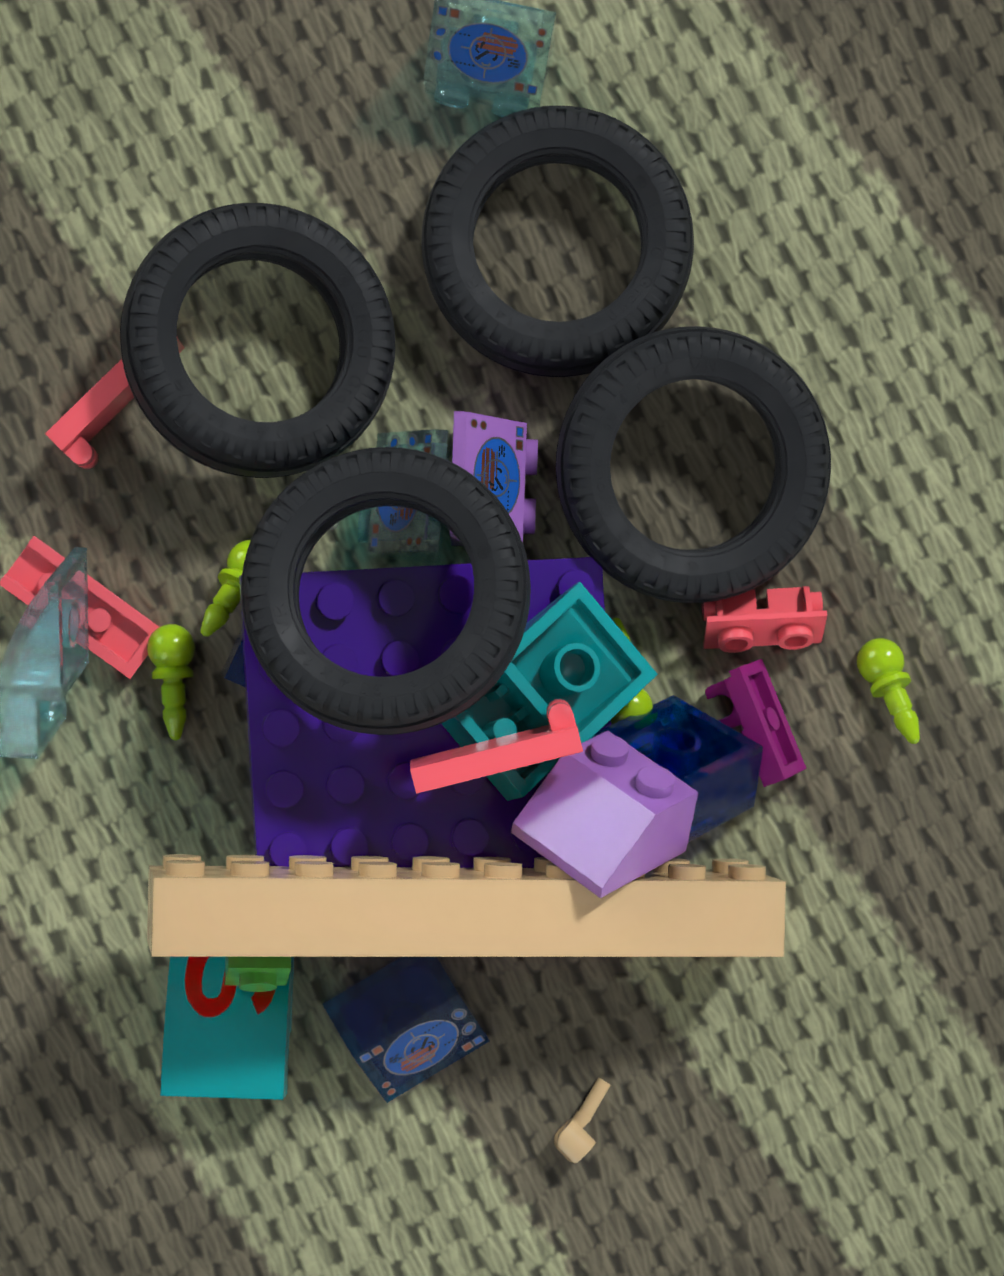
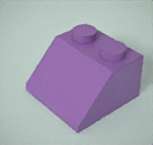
M610 731L603 732L581 743L583 752L560 757L513 822L511 832L599 898L606 896L686 852L698 791Z

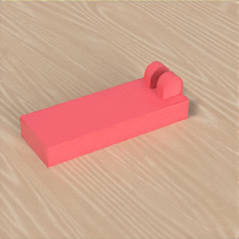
M177 337L178 350L180 353L184 349V346ZM122 359L45 433L61 451L82 469H91L98 462V453L88 442L134 398L126 378Z
M36 536L32 537L26 548L0 580V586L28 606L31 605L34 598L40 592L32 608L33 610L47 586L39 601L36 612L129 679H131L148 656V640L151 634L160 627Z
M562 699L551 701L546 709L549 725L411 759L410 772L416 794L583 752L578 728L570 705Z

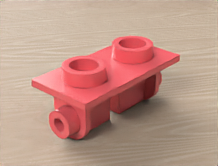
M809 586L767 589V609H757L755 589L731 598L702 603L703 621H706L703 641L704 649L719 648L724 652L738 653L749 650L753 646L779 645L783 649L797 650L808 647L812 643H821L827 620V610L823 611L821 591L810 592Z

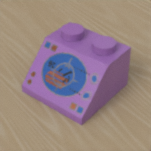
M454 411L452 463L475 476L498 498L512 518L523 542V534H535L536 499L524 498L525 475H537L538 440L526 439L527 423L465 411ZM450 531L451 546H463L459 539Z

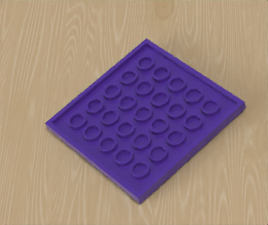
M592 557L527 560L531 584L527 622L578 582L583 584L605 611L603 568ZM471 563L302 572L299 587V604L302 620L316 648L326 658L344 669L376 677L410 673L440 657L460 635L469 617L473 602V569ZM239 576L240 602H241V580H242V576ZM241 605L255 855L264 856V861L269 862V866L289 867V856L296 855L327 857L326 862L333 863V867H351V857L353 856L388 857V862L397 863V867H412L413 857L436 856L450 858V862L459 863L460 868H473L475 857L510 858L511 863L522 864V868H534V858L544 857L511 832L513 822L547 775L524 797L509 801L503 797L486 776L416 794L410 772V760L461 747L443 725L438 724L427 729L404 734L375 735L345 730L310 715L287 698L262 668L250 644ZM611 720L593 737L606 731L611 732Z

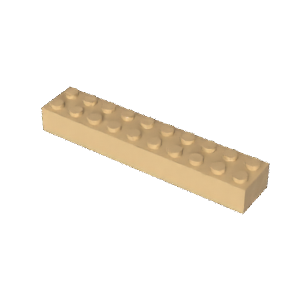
M188 854L163 855V866L149 865L147 942L152 957H784L786 881L766 875V866L749 864L748 860L712 859V869H706L705 865L690 864V860L673 858L602 898L592 893L545 857L534 858V868H522V864L511 863L510 858L475 857L473 868H460V864L450 862V858L436 856L413 857L412 867H397V863L388 862V857L353 856L351 857V867H333L332 862H326L327 857L313 855L289 856V867L269 866V862L264 861V856L229 855L226 856V866H205V862L201 861V856Z

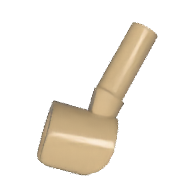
M599 1077L579 1111H576L573 1118L564 1123L554 1135L555 1147L569 1162H579L596 1143L583 1128L591 1121L611 1086Z

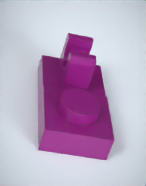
M763 659L730 670L731 677L706 688L705 695L707 699L720 695L731 698L734 705L732 713L716 722L721 730H728L742 724L744 730L741 732L746 742L744 751L750 768L760 776L764 787L785 780L807 769Z

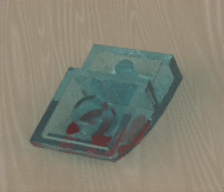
M75 547L30 602L13 632L0 667V757L38 759L67 717L66 694L89 663L87 548Z

